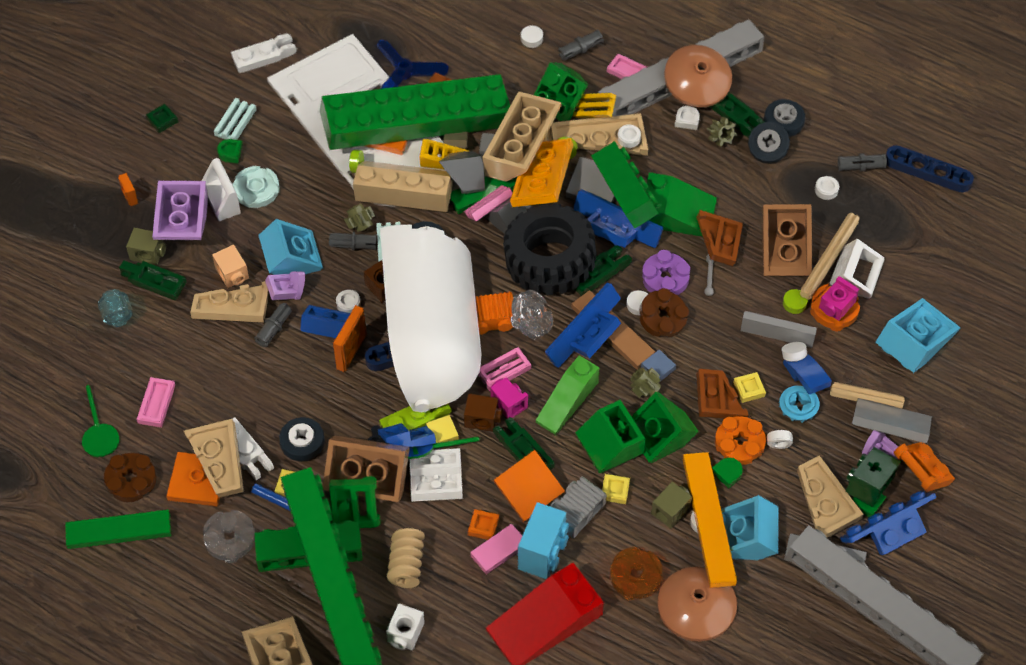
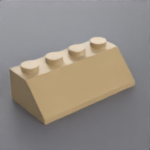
M518 91L482 157L485 176L507 182L526 173L561 107V102Z
M363 161L357 166L353 189L355 201L447 212L454 180L444 170Z

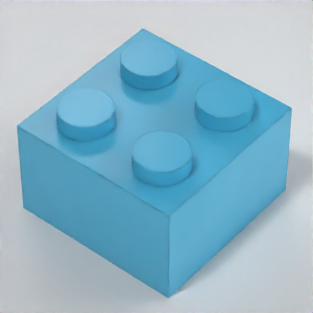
M538 502L536 503L518 545V570L544 579H548L551 571H556L560 559L558 557L559 550L565 549L569 535H566L569 528V523H566V512Z

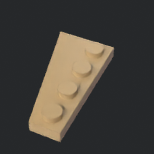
M641 114L553 122L550 126L553 140L561 137H570L576 141L577 149L599 151L613 141L617 143L619 148H622L623 146L618 142L619 129L624 125H634L641 132L640 143L636 147H625L628 154L648 156V146Z

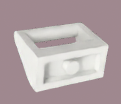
M213 159L202 181H206L208 201L220 222L241 214L237 193L220 159Z
M856 239L843 247L830 284L833 285L838 276L859 288L858 296L871 298L885 259L859 239ZM859 259L873 263L866 285L853 278Z

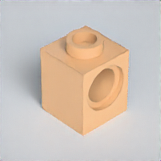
M234 245L212 254L215 269L227 288L240 285L249 279L247 265Z

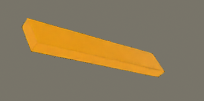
M709 453L683 454V464L689 492L692 496L691 502L710 588L736 586V574Z

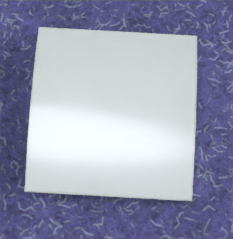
M460 448L432 450L425 457L410 459L412 501L463 499Z

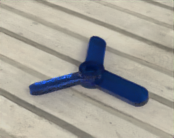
M379 40L377 43V48L395 67L393 73L380 89L398 87L404 79H408L411 76H433L435 72L443 76L448 74L449 67L444 62H411L409 59L402 58L389 42Z

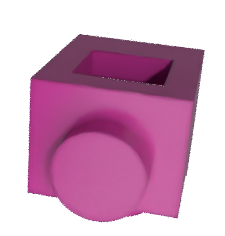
M838 276L836 282L821 297L819 308L826 315L840 321L856 303L859 288Z
M507 377L498 379L490 387V396L498 398V408H502V414L506 419L509 417L513 418L528 408V394L526 392L522 394L519 386L516 383L512 384Z

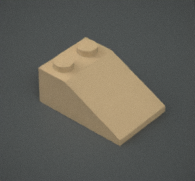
M293 617L242 632L251 665H312Z

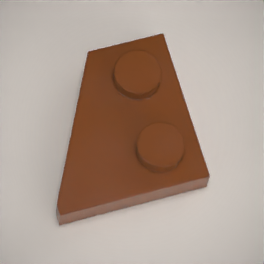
M699 210L697 221L710 260L734 266L737 259L743 223Z
M698 369L696 376L699 417L723 419L736 416L748 417V411L742 409L737 401L738 395L734 388L729 385V380L723 371Z

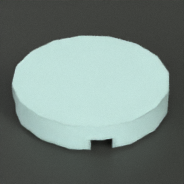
M260 166L243 169L236 175L233 183L238 202L249 208L267 206L279 194L280 186L277 175L271 169L260 168Z

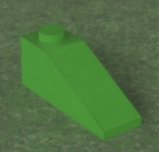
M579 355L560 379L535 423L557 435L599 383V367Z

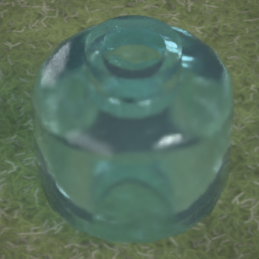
M116 289L106 291L98 301L102 320L107 325L114 327L124 326L133 315L128 295Z

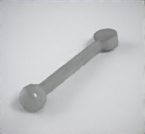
M708 254L706 257L708 262L707 288H705L704 292L705 295L711 296L714 293L712 274L715 261L710 260Z

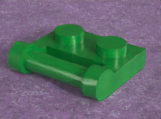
M367 476L363 479L330 480L332 516L335 524L345 520L359 521V528H375L381 524L376 506L375 489L377 488V480L375 477ZM359 491H365L366 516H360Z

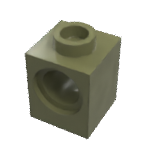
M133 228L126 248L130 260L137 262L145 261L158 265L160 257H163L165 254L166 243L163 240H153V231Z
M671 482L652 502L651 514L671 529L691 508L692 496L686 488Z

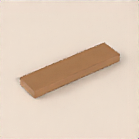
M589 290L574 301L571 308L579 314L595 295ZM610 311L609 314L616 316L621 324L606 341L638 370L641 368V363L653 355L655 351L614 312Z

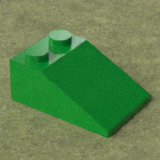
M649 172L647 179L649 188L645 191L646 193L651 191L658 202L654 206L659 213L649 221L662 226L665 231L703 237L697 221V214L699 210L714 214L717 197L673 176Z

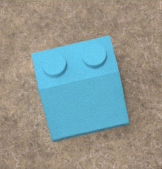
M275 219L259 234L267 269L270 274H289L293 271H303L305 274L320 271L323 268L312 230Z
M758 495L721 509L732 559L760 560L778 554V506Z

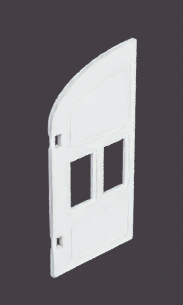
M353 34L267 78V82L282 101L287 104L294 116L341 175L346 178L352 188L354 179L350 175L352 172L349 168V158L353 150H362L364 161L420 167V151L423 139L444 143L439 136L408 140L403 155L366 146L329 150L320 115L322 96L367 91L379 85L382 88L397 87ZM294 97L298 104L294 105L290 98ZM455 181L452 191L460 188ZM373 203V204L382 205V206H394V205H386V204Z

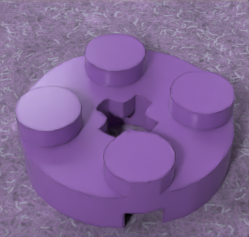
M660 250L658 254L649 257L643 265V284L650 293L666 288L672 293L679 295L689 284L690 266L683 258L670 253L668 250ZM662 272H669L671 277H661Z

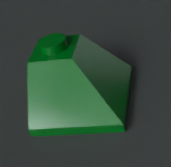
M655 392L631 416L645 437L643 455L649 463H654L683 448L699 432L686 412L659 392Z

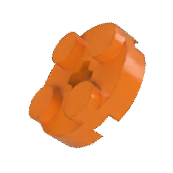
M829 284L819 287L813 294L810 313L818 323L838 332L856 321L860 311L859 298L857 296L856 303L838 321L834 317L826 315L819 308L821 297L831 287Z
M743 416L726 417L716 431V450L720 451L724 458L737 459L741 465L752 463L754 459L763 454L765 449L766 435L762 429V424L757 420ZM740 436L744 437V439H746L747 441H744L742 445H739L738 441L734 440V438Z

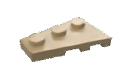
M264 281L262 285L249 287V284L242 285L240 289L233 291L220 289L194 294L191 319L264 323L270 294L266 282Z
M229 419L185 430L184 433L189 439L217 496L220 498L244 492L235 422Z

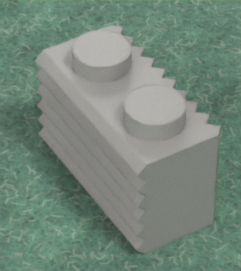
M582 476L577 482L575 480L572 481L567 487L564 497L555 499L550 507L566 512V523H569L567 535L574 539L606 504L607 494Z

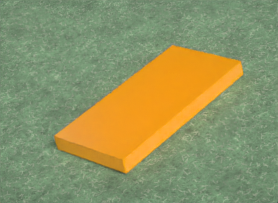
M572 138L541 143L527 172L517 176L510 199L512 207L558 202L574 146Z

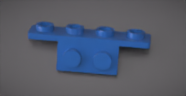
M583 189L578 191L573 209L589 217L588 220L592 225L595 236L603 237L614 245L624 248L634 239L653 248L658 246L663 231L662 226L648 220L634 229L621 207Z
M606 283L546 349L545 354L554 366L559 368L574 351L590 359L621 324L619 319L609 314L621 299L612 284Z
M924 490L918 491L910 496L911 500L891 505L889 507L890 511L883 515L882 513H877L867 519L868 523L862 526L857 524L846 530L847 534L841 536L840 539L843 543H852L870 533L879 554L885 555L927 532L916 508L937 497L935 493H925Z

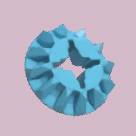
M792 386L781 394L779 408H781L783 416L787 415L791 421L800 420L803 423L807 419L812 420L814 415L818 413L819 399L815 393L808 395L803 386ZM797 397L798 401L803 404L802 411L795 405Z

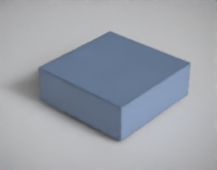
M660 349L641 363V368H645L647 371L652 367L660 375L661 381L676 370V364Z

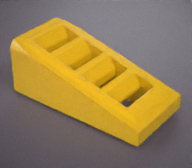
M423 139L420 151V167L444 169L439 163L440 160L450 153L469 150Z

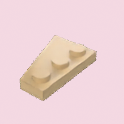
M820 455L798 466L797 473L815 529L823 532L826 538L862 519L863 513L849 494L845 492L846 490Z

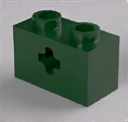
M873 447L868 455L864 453L857 463L858 468L853 467L846 478L849 484L845 492L873 507L894 479L901 461Z

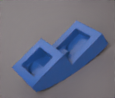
M807 354L804 359L799 361H783L784 366L794 381L799 380L808 395L831 386L832 380L810 355Z
M400 423L378 429V434L389 444L417 447L436 443L435 434L427 426L408 430Z

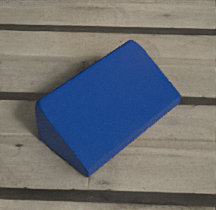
M308 305L301 316L300 329L302 332L336 338L351 313Z

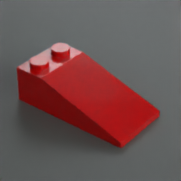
M571 563L550 576L488 625L486 631L511 665H525L603 616L604 602L576 565Z

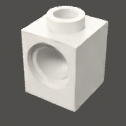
M398 604L387 629L388 642L397 649L404 650L406 648L413 651L424 625V613ZM404 626L411 628L408 632L399 631Z

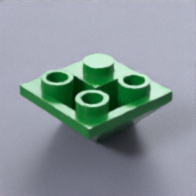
M550 62L534 96L561 102V107L555 118L559 121H570L588 84L579 73L563 63Z

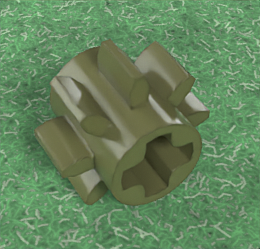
M723 116L720 121L712 119L713 123L707 128L711 134L708 139L713 142L716 141V144L721 147L724 142L731 144V140L737 135L733 129L736 124L731 121L728 122V119Z
M359 203L346 211L348 217L344 220L349 229L355 228L357 232H360L373 225L371 218L375 214L370 206L364 207L362 203Z
M652 367L648 371L645 368L638 369L631 376V390L639 398L642 395L650 398L661 387L659 384L661 381L660 375Z

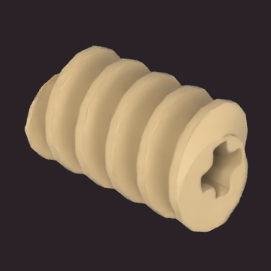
M405 528L397 530L392 534L387 578L388 581L398 587L414 588L420 583L417 578L420 577L421 571L418 568L422 565L419 559L423 556L421 549H423L424 543L422 540L425 537L422 531Z

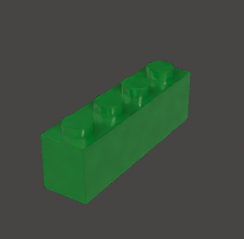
M613 141L591 155L634 229L659 214L654 206L658 203L651 191L646 193L645 190L649 187L642 176L637 178L636 175L640 172L633 161L628 163L631 157L624 146L619 148L617 143Z
M345 520L336 524L341 543L338 545V548L344 547L348 562L363 561L359 521ZM295 526L284 530L265 529L254 533L256 562L259 572L309 567Z

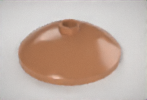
M688 45L676 50L670 56L665 66L664 79L670 93L680 102L692 107H709L719 103L729 92L732 84V72L726 59L716 50L703 45Z
M689 567L676 571L665 580L660 588L658 595L659 615L665 626L683 639L690 641L714 639L727 631L736 615L737 600L732 586L710 588L706 568ZM699 593L703 597L698 599L694 595Z

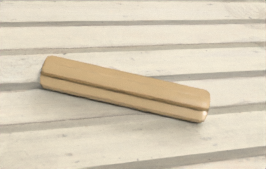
M833 382L831 385L830 395L853 401H857L860 398L901 409L904 405V397L901 395L839 382Z

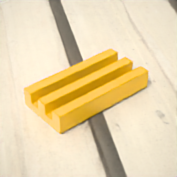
M613 93L583 94L576 107L578 111L574 112L573 116L578 119L612 117L616 95ZM607 100H609V102H588V103H586L587 101H607ZM587 108H608V110L584 111Z

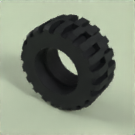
M547 203L540 204V207L537 208L533 206L528 208L527 212L518 214L515 217L516 221L512 220L507 226L508 229L503 237L506 267L513 281L517 284L520 283V287L527 291L531 289L532 293L539 295L541 292L546 293V295H553L556 292L563 294L567 292V289L571 288L573 290L577 288L579 282L583 283L589 278V271L593 272L595 267L594 261H596L594 230L589 220L579 211L574 212L572 207L566 206L564 208L561 207V204L553 203V206H547ZM550 242L561 243L569 247L564 252L553 256H541L531 252L537 246Z

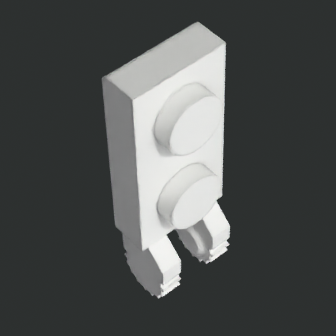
M286 33L278 35L275 39L232 51L231 56L238 72L243 73L281 61L283 58L294 55L297 49L294 44H290L292 42L291 35Z
M234 417L232 420L235 422L240 466L244 470L246 469L255 480L261 478V474L257 467L254 466L255 462L259 460L269 472L274 469V465L261 447Z

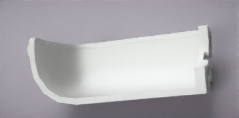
M412 225L380 228L386 313L393 364L400 387L411 409L415 412H426L429 409L438 408L457 400L471 388L480 372L482 354L471 253L466 245L457 237L452 239L444 235L443 230L427 226L425 230L412 229Z

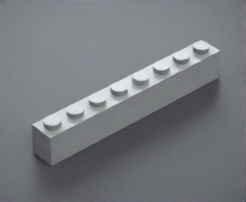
M750 20L735 24L726 31L718 32L713 37L700 41L696 45H703L716 50L726 59L731 67L762 52L764 36ZM669 58L662 59L658 63L648 68H643L638 73L624 77L619 82L605 86L598 91V93H613L616 95L612 116L632 115L672 95L664 79V70ZM599 108L601 111L608 110V108Z
M808 525L790 546L787 559L928 664L977 665L983 656V653L979 651L974 643L965 641L957 635L952 627L944 625L935 619L929 610L922 609L916 605L907 594L897 591L887 579L881 576L878 577L869 570L864 562L855 560L842 546L835 545L828 540L820 530L813 529Z

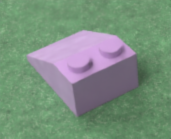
M158 181L153 240L202 239L208 206L206 181Z

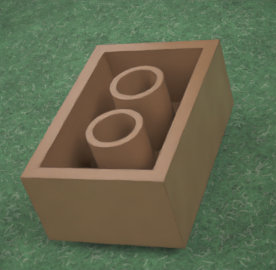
M334 435L329 439L323 490L330 491V480L363 479L367 476H373L377 480V488L375 489L376 499L399 502L403 497L410 447ZM359 491L358 496L365 497V491Z

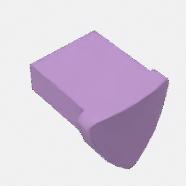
M293 271L289 274L268 275L265 282L271 299L300 300L304 289L305 272Z
M874 430L869 436L862 454L868 455L872 448L876 447L899 460L894 455V451L898 446L887 438L886 434Z

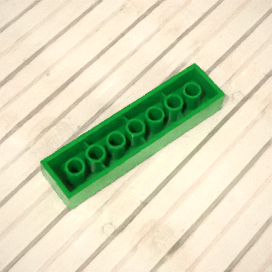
M501 74L326 95L321 98L320 115L329 150L444 136L445 134L498 129L510 108V103Z
M309 467L282 476L281 481L284 494L341 665H382L377 646H371L374 640L369 621L363 622V618L366 617L361 597L354 596L357 593L352 571L346 572L349 566L344 547L338 548V545L341 543L335 522H329L333 520L327 498L322 499L325 496L319 474L314 475L312 468Z

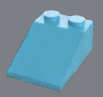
M922 298L889 320L875 343L882 347L884 352L901 362L903 367L914 373L924 366L961 327Z

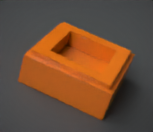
M127 173L119 175L120 187L130 206L138 204L135 189Z
M474 509L468 529V536L486 540L492 538L497 529L499 515Z

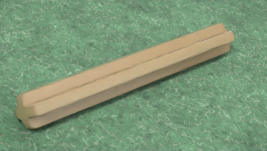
M849 213L802 286L801 297H805L807 300L813 297V294L858 225L860 219L858 215Z

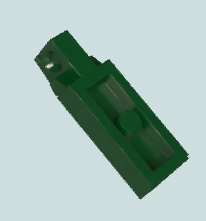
M123 260L119 267L121 275L128 278V282L176 301L187 283L184 276L145 261L142 263L138 262L135 265Z

